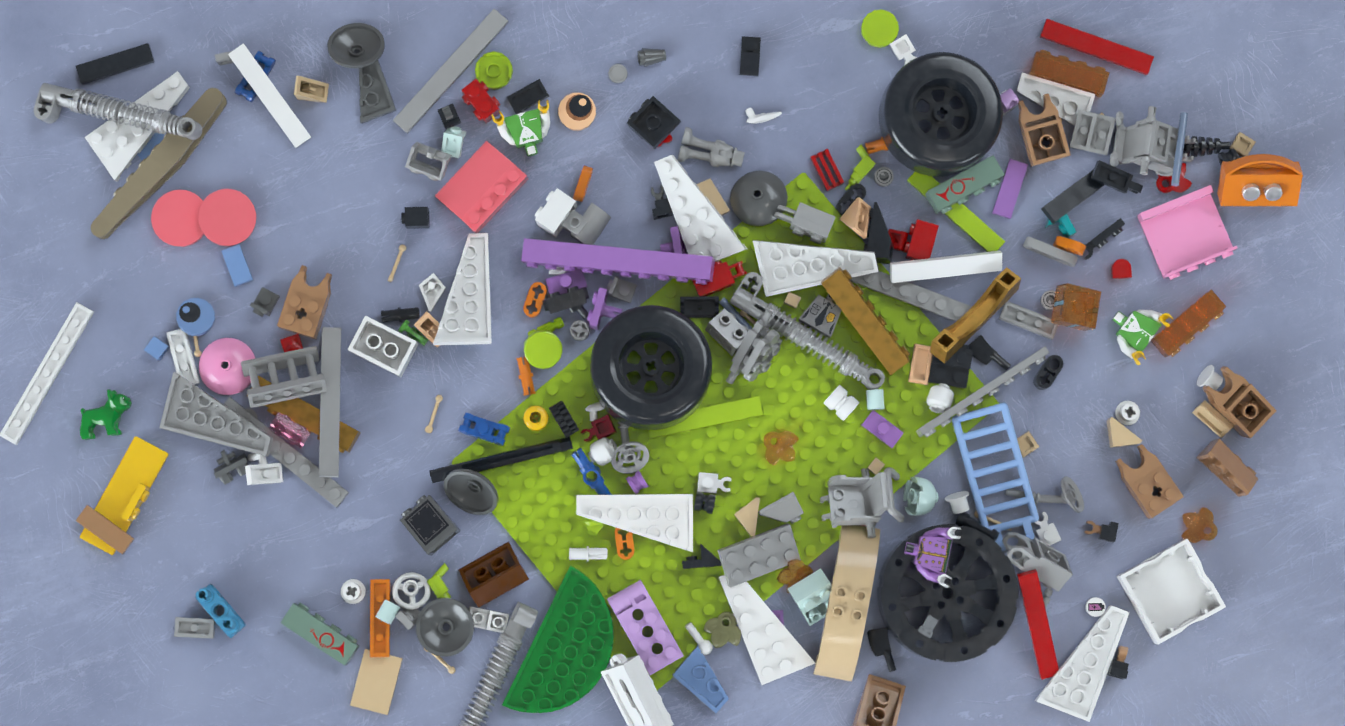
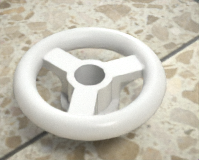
M414 572L405 573L398 577L392 588L394 601L400 607L408 610L422 607L428 601L431 594V588L427 579L421 574ZM409 578H415L420 580L418 583L414 580H408L404 584H401L404 580ZM424 586V597L416 603L415 595ZM409 588L415 589L413 592L408 591ZM398 589L404 591L409 596L410 604L403 602L399 598Z

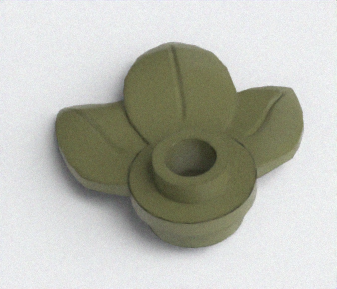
M723 612L718 618H710L704 626V631L712 633L711 642L715 648L724 646L728 641L735 646H738L740 643L741 630L736 626V618L730 612ZM723 620H729V625H725Z

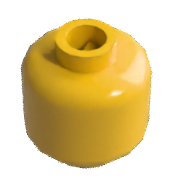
M535 405L525 411L523 420L530 430L540 431L547 426L549 416L544 408Z

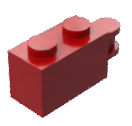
M918 219L915 221V224L911 223L908 233L911 235L910 242L906 241L904 253H907L905 258L910 260L930 258L939 225Z
M721 260L715 262L713 282H707V285L696 284V281L692 280L698 297L709 296L734 286L735 279L747 274V271H744L742 266L743 261L728 266L727 261L723 263ZM735 268L737 274L732 276L730 270Z

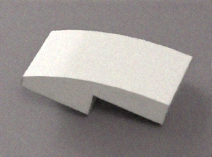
M469 606V611L474 620V627L504 633L509 614Z

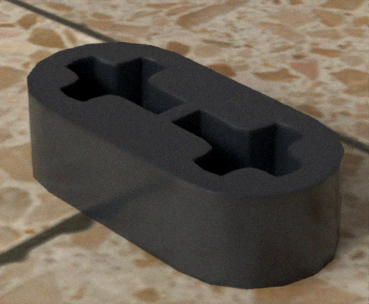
M852 185L839 200L836 209L841 216L845 211L841 210L842 206L840 204L843 203L845 205L850 201L851 205L855 201V199L851 198L854 194L853 189H861L862 196L860 198L862 200L865 198L866 189L863 185Z

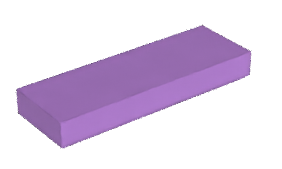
M1009 159L992 214L1011 219L1028 164Z

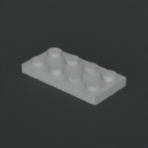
M788 523L717 550L729 587L736 586L801 560L791 526Z

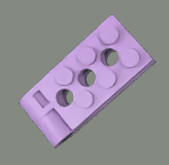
M641 579L607 598L637 654L644 662L649 675L684 656ZM635 609L643 611L644 616L641 620L633 618L632 614ZM645 626L653 628V635L651 637H645L642 634V629ZM654 643H660L663 646V651L660 654L653 653L652 645Z

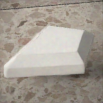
M434 273L419 284L430 312L446 289Z

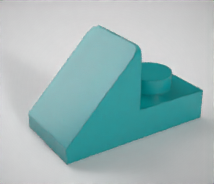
M1067 214L1055 222H1059L1058 228L1061 234L1066 235L1067 238L1077 232ZM1047 219L1045 228L1053 225L1049 219Z

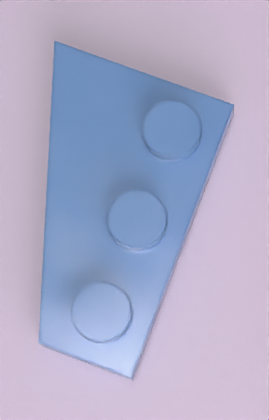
M697 645L672 675L717 713L729 698Z

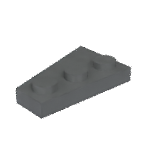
M379 60L369 66L359 68L360 123L363 124L397 111Z

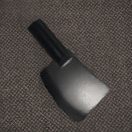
M982 335L969 344V349L973 350L972 356L981 363L987 365L993 359L1006 371L1011 366L986 342Z
M887 627L869 630L867 635L874 655H884L889 672L895 671L896 666L891 653Z

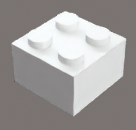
M558 188L555 192L551 191L548 194L546 205L544 207L541 206L535 213L537 225L555 238L562 230V224L572 209L576 210L577 208L576 201Z

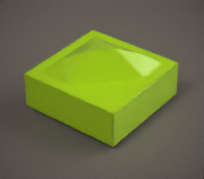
M585 518L582 522L583 525L596 534L605 525Z

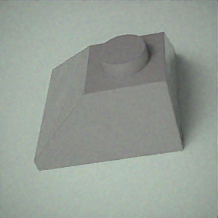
M794 492L758 511L760 516L784 523L790 521L791 524L802 519L800 515L804 513Z

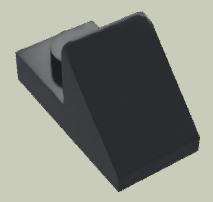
M742 36L739 75L758 76L761 37Z
M700 544L701 560H698L697 556L686 557V561H682L683 569L722 566L721 561L702 544Z

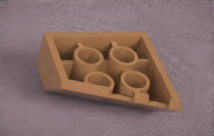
M1220 438L1212 440L1196 457L1239 497L1248 495L1258 481V478L1255 476L1256 472L1249 466L1246 467L1241 458L1233 453Z

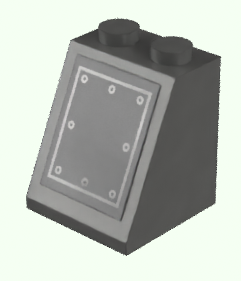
M423 495L416 501L417 506L413 509L408 508L401 514L403 518L400 521L423 550L432 556L461 530L431 495L427 497Z

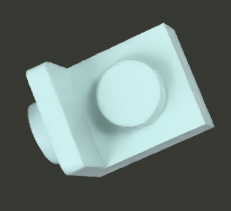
M459 127L448 128L443 135L441 151L452 155L451 157L460 158L466 131H462Z

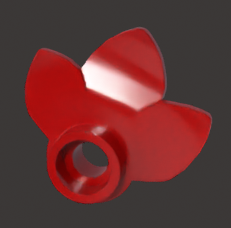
M1186 163L1181 165L1179 186L1171 185L1172 176L1158 175L1159 177L1156 181L1157 189L1162 193H1169L1171 191L1181 193L1189 189L1192 182L1184 178ZM1167 181L1168 187H1164L1162 182Z

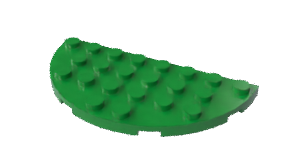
M570 565L502 706L528 713H547L563 709L588 694L601 679V671L607 668L614 642V628L610 609L598 587L588 576Z

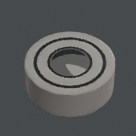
M888 167L877 169L874 175L875 182L882 187L890 185L894 178L892 170Z
M1053 290L1046 291L1041 296V305L1047 310H1053L1058 307H1054L1055 301H1060V296Z

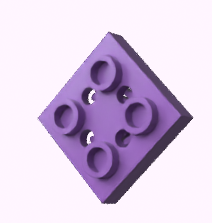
M599 287V291L594 292L592 302L595 306L593 310L589 311L587 318L591 329H599L603 316L613 319L622 313L623 309L606 305L607 289Z

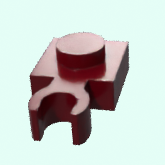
M608 414L592 421L593 428L581 431V434L589 432V437L584 439L585 442H591L596 436L599 440L617 433Z

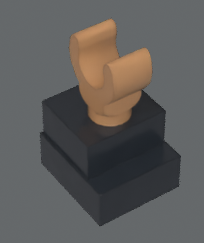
M1093 521L1086 522V524H1091L1093 529L1092 531H1084L1085 534L1099 533L1098 539L1113 543L1116 541L1119 523L1109 522V525L1102 524L1099 526Z
M1119 646L1117 660L1112 659L1107 675L1119 679H1127L1129 664L1124 663V660L1128 653V647Z

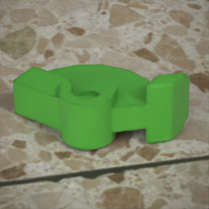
M405 320L398 331L400 333L406 331L408 337L425 346L429 340L414 327L410 328L408 326L410 322Z

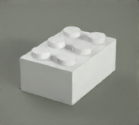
M365 316L348 350L402 377L419 343Z

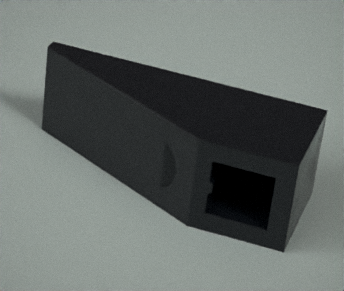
M874 202V207L870 209L869 213L871 226H868V244L864 245V251L874 252L877 263L890 264L892 262L894 245L877 202Z

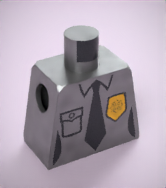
M829 293L826 298L818 295L798 321L807 324L808 327H812L813 330H817V332L830 339L841 309L836 305V302Z

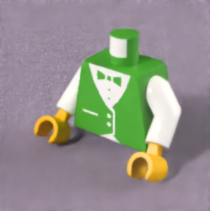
M547 99L546 106H541L539 100L538 109L505 118L502 112L499 111L501 115L499 119H495L494 115H491L501 137L510 145H516L517 149L525 147L528 157L538 154L536 144L543 142V138L547 136L551 124L548 110L549 100Z
M1139 309L1132 311L1128 317L1118 311L1112 320L1121 326L1116 332L1121 351L1131 359H1134L1136 365H1140L1138 358L1142 357L1146 360L1143 350L1162 324L1160 323L1162 322L1164 326L1170 327V324L1165 321L1168 318H1174L1169 313L1162 314L1153 310Z

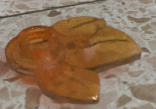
M775 431L768 432L763 440L766 447L765 457L767 461L773 466L777 464L779 459L787 462L794 461L795 450L792 445L799 440L797 435L790 431H783L781 433ZM772 438H776L774 445L771 444Z
M1202 507L1199 514L1193 512L1183 514V521L1188 528L1181 535L1183 539H1188L1191 543H1197L1202 539L1205 541L1213 540L1217 536L1218 529L1213 523L1214 516L1209 509ZM1207 527L1211 528V533L1205 534L1204 529Z
M790 560L788 568L779 573L777 580L780 583L787 584L786 590L787 593H790L788 588L811 575L813 570L801 560Z

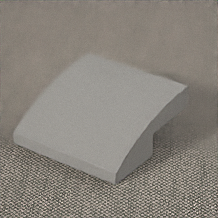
M1078 110L1070 147L1107 155L1116 118Z

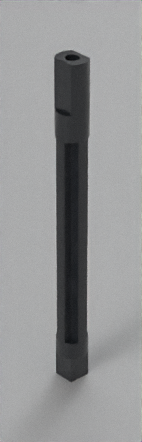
M569 436L429 470L432 483L444 481L446 476L456 469H470L481 472L571 450L573 445Z

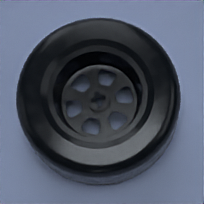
M950 52L925 54L904 65L886 87L879 107L880 131L891 154L907 168L923 175L936 177L958 174L976 164L994 145L1001 130L1003 120L1001 96L992 77L975 61L960 54ZM943 90V101L936 102L931 92ZM954 96L958 97L963 104L962 108L954 110L949 105ZM920 100H924L929 105L928 112H918L916 110ZM939 111L941 114H944L942 118L940 115H937ZM954 117L964 118L965 121L962 129L959 130L952 125ZM927 119L932 127L927 133H924L919 127L918 122ZM945 127L950 137L938 139V128Z
M645 305L628 309L609 321L599 333L594 343L590 362L592 387L602 407L613 418L627 426L641 430H661L675 426L696 411L707 393L712 375V356L708 342L692 320L674 309L657 305ZM646 343H656L658 345L656 354L648 355L644 345ZM632 351H636L641 357L638 364L627 362V358ZM667 351H670L675 359V362L672 364H664L661 360V357ZM655 365V370L649 372L647 366ZM637 371L641 379L635 385H632L627 378V374ZM664 372L675 374V378L670 385L665 384L661 379ZM647 381H654L658 388L656 393H646L644 391Z

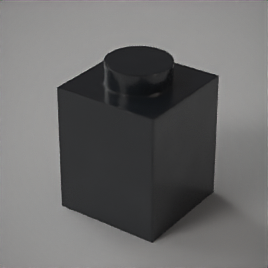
M405 207V212L401 213L402 224H405L407 229L430 228L429 208Z

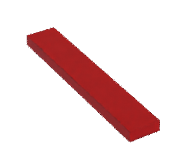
M1046 19L1040 38L1144 75H1148L1154 56L1050 19Z
M1034 569L1017 574L1039 675L1041 680L1053 677L1059 670L1038 573Z

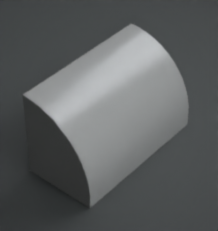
M591 203L583 215L588 220L587 224L579 235L570 234L572 238L581 244L593 245L611 219L605 211Z

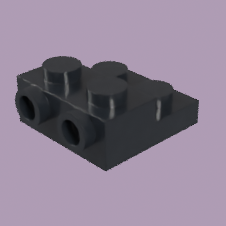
M652 96L642 103L637 113L634 112L630 115L627 125L641 139H644L651 147L656 149L681 121Z
M964 344L945 364L933 355L928 383H943L951 387L966 389L973 350L969 349V345Z

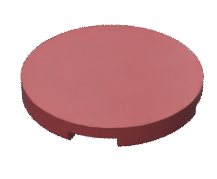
M220 189L204 199L199 209L198 221L203 234L211 242L221 246H234L245 241L252 234L256 224V211L253 203L245 194L234 189Z
M173 190L161 196L155 203L151 214V223L156 235L165 243L177 247L190 246L199 241L204 236L198 221V213L203 200L195 193L187 190Z

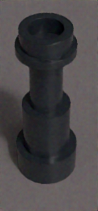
M966 512L960 513L956 520V525L976 529L994 541L999 536V532L996 529L990 530L982 526L981 522L971 518L970 514Z

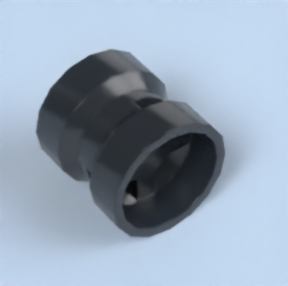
M697 492L694 511L704 510L706 513L713 514L716 495L710 494L707 496L702 492Z

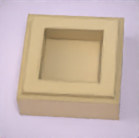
M1239 132L1230 145V149L1234 148L1238 155L1245 157L1249 154L1256 141Z
M1029 431L1017 438L1022 457L1039 448V445Z

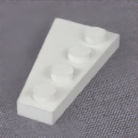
M1026 73L1021 74L1016 90L1044 107L1043 95L1049 94L1051 102L1058 110L1059 117L1074 126L1078 110L1090 112L1095 97L1093 93Z

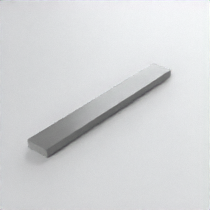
M493 9L393 119V122L408 134L509 21L496 9Z
M322 327L321 374H324L327 392L321 393L319 477H339L341 328Z

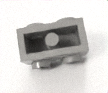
M725 308L708 323L705 329L731 356L737 352L749 331L746 326L741 325L736 320L734 314L728 312Z

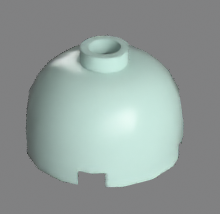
M910 477L912 480H907L903 494V501L907 500L908 506L905 507V510L909 515H925L931 512L935 503L938 502V493L931 481L921 477Z

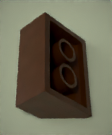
M509 541L458 570L478 608L529 580Z

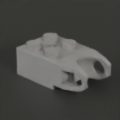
M1008 532L1002 539L1005 548L1008 550L1007 556L1011 563L1024 572L1036 569L1039 581L1048 589L1053 588L1059 592L1073 575L1066 555L1036 537L1031 540L1019 533ZM1012 537L1017 538V545L1011 546L1007 544L1008 539Z

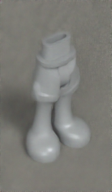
M685 127L678 155L679 162L692 158L708 161L714 167L742 166L745 152L738 151L736 147L734 148L721 140L711 142L698 139L693 136L691 128ZM686 146H695L709 150L710 153L692 150Z

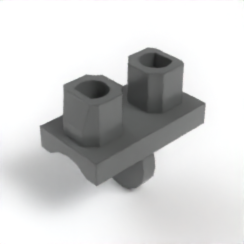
M225 450L221 451L222 458L216 460L220 466L214 468V475L216 479L219 477L224 485L234 480L230 471L237 469L240 476L246 474L245 466H248L247 456L243 453L236 457L234 451L229 454Z

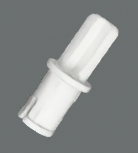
M589 546L587 548H569V560L589 561L607 559L608 557L607 548H589Z

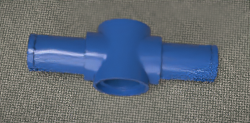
M582 448L577 449V452L574 451L571 456L579 465L584 482L590 485L598 495H612L604 484L605 480L601 476L600 468L588 460ZM589 471H594L597 477L590 479L586 474Z

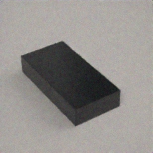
M538 79L507 96V99L515 114H518L537 104L539 100L549 97V94L541 80Z

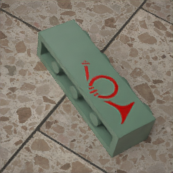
M994 155L928 190L925 195L936 214L940 212L945 214L953 209L951 206L955 203L961 205L969 200L968 197L972 194L978 196L985 191V187L998 185L1002 182L1001 179L1005 174Z
M293 603L280 623L346 666L359 648V645L356 644L358 640L349 634L347 636L341 634V629L336 625L331 624L329 626L324 622L325 618L317 613L313 615L308 612L310 608L303 603Z

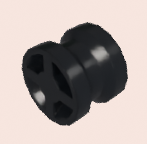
M1234 148L1230 149L1227 153L1221 152L1218 154L1220 166L1222 161H1233L1239 158Z

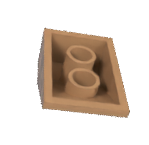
M869 674L853 726H896L906 686Z

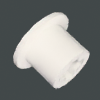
M1213 365L1207 366L1197 379L1199 387L1206 385L1210 386L1213 390H1217L1223 382V377L1214 371Z
M1123 401L1117 406L1115 416L1121 424L1132 425L1138 421L1140 409L1132 401Z
M968 491L953 493L945 497V501L950 502L953 514L969 510L966 498L969 496Z
M357 579L347 580L341 587V596L347 603L356 604L365 597V586Z

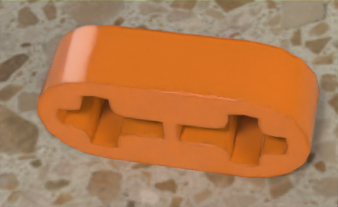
M583 166L574 193V200L583 202L593 168Z
M1056 236L1053 246L1080 256H1083L1086 245L1061 236Z
M541 282L533 283L529 289L523 307L524 313L529 318L537 317L543 307L542 300L546 298L547 289ZM541 286V290L544 292L543 294L540 293L538 298L535 299L536 293L533 289ZM533 301H535L537 312L533 311L532 314H529L527 307H531Z
M615 528L618 556L623 560L631 559L635 551L632 532L627 533L626 540L623 541L622 535L618 534V531L621 529ZM626 542L627 548L632 550L628 553L627 557L620 553V550L624 548L623 543Z

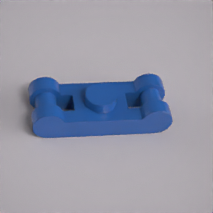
M258 51L254 57L258 64H265L263 71L268 76L276 60L264 56V53ZM243 77L235 89V94L243 95L246 97V100L253 102L257 94L253 88L250 91L246 89L249 83Z
M470 413L464 414V422L460 425L459 432L497 445H504L505 435L510 430L509 426L492 422ZM471 423L476 424L474 429L470 428ZM495 431H499L497 436H494Z

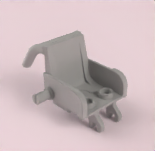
M1154 106L1148 107V117L1146 119L1137 121L1136 124L1129 127H1124V115L1119 111L1115 119L1116 135L1114 150L1110 155V165L1115 167L1118 164L1133 162L1141 166L1140 174L1147 175L1148 169L1156 171L1155 174L1172 176L1178 129L1157 121L1155 118L1157 108ZM1185 136L1184 144L1196 143V138L1190 139V136ZM1187 153L1183 154L1182 161H1193L1194 156L1187 157Z
M888 467L884 472H879L874 477H869L868 468L866 470L865 468L861 469L862 477H846V475L831 477L827 482L829 494L820 497V503H824V501L830 503V513L822 515V521L830 519L832 528H836L837 525H865L868 538H875V523H878L885 511H888L897 521L904 522V515L895 509L892 478L897 481L900 475L893 468Z

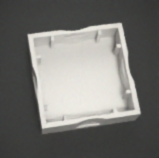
M1188 539L1175 543L1116 576L1154 644L1166 641L1182 632L1192 623L1204 620L1226 607L1214 584L1206 576L1201 561Z

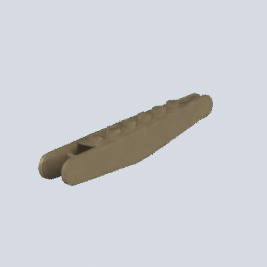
M209 88L189 111L181 116L190 117L202 126L201 136L196 140H190L186 137L166 133L164 139L152 149L151 154L140 162L139 168L135 173H131L127 177L122 188L119 187L114 192L113 199L92 222L90 229L93 235L100 239L109 238L123 222L186 163L227 105V99L219 89ZM192 125L188 127L187 132L192 130Z

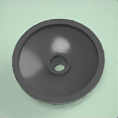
M351 23L338 28L331 34L327 48L329 56L337 64L347 68H362L373 64L382 56L385 42L383 35L375 27L364 23Z
M753 171L743 175L734 184L730 196L732 210L742 222L751 226H766L775 222L778 219L774 216L775 212L783 213L777 209L778 205L786 207L788 200L783 182L776 175L767 171ZM756 192L761 193L759 197L754 196Z
M456 469L451 471L444 480V491L454 505L465 512L485 515L491 513L498 504V493L494 485L479 472L470 469Z
M440 598L431 601L421 610L416 621V634L420 644L428 652L442 657L452 656L460 653L469 645L474 634V620L468 608L461 602L450 598ZM445 623H448L450 625V629L448 631H445L443 629V625Z

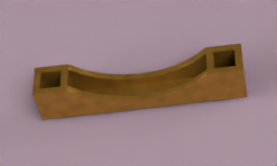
M1006 267L993 280L984 294L968 312L955 323L944 328L932 340L930 353L945 364L1019 290L1021 278Z

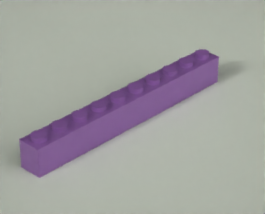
M524 238L521 259L523 263L527 264L526 267L538 268V265L545 266V269L556 270L557 267H562L564 271L575 272V269H583V273L593 274L594 271H601L603 275L620 273L622 277H631L634 274L639 275V278L650 279V276L658 277V280L669 281V278L677 279V282L681 283L695 280L696 284L701 285L713 282L715 259L712 256Z

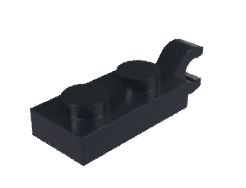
M1100 160L1096 162L1090 178L1122 193H1127L1129 190L1137 194L1138 192L1141 193L1143 185L1131 181L1133 178L1132 174Z
M1121 218L1085 244L1088 255L1084 257L1085 260L1093 255V249L1096 246L1100 249L1108 243L1106 239L1109 236L1115 237L1123 231L1121 227L1125 223Z

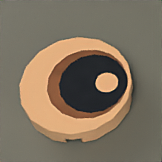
M571 93L561 100L558 107V115L564 126L573 131H581L588 128L594 121L596 107L588 95Z

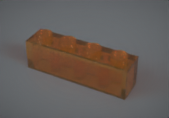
M1046 50L1036 51L1029 70V75L1093 93L1100 98L1104 94L1110 74L1103 67L1095 66L1093 68L1087 66L1086 62H1073L1068 57L1062 55L1056 57Z
M1211 289L1170 323V327H1165L1153 337L1151 342L1165 358L1169 355L1174 357L1181 351L1179 347L1183 343L1188 345L1195 339L1194 334L1197 331L1202 333L1210 326L1208 324L1210 320L1214 318L1216 321L1224 314L1222 310L1226 308V305Z

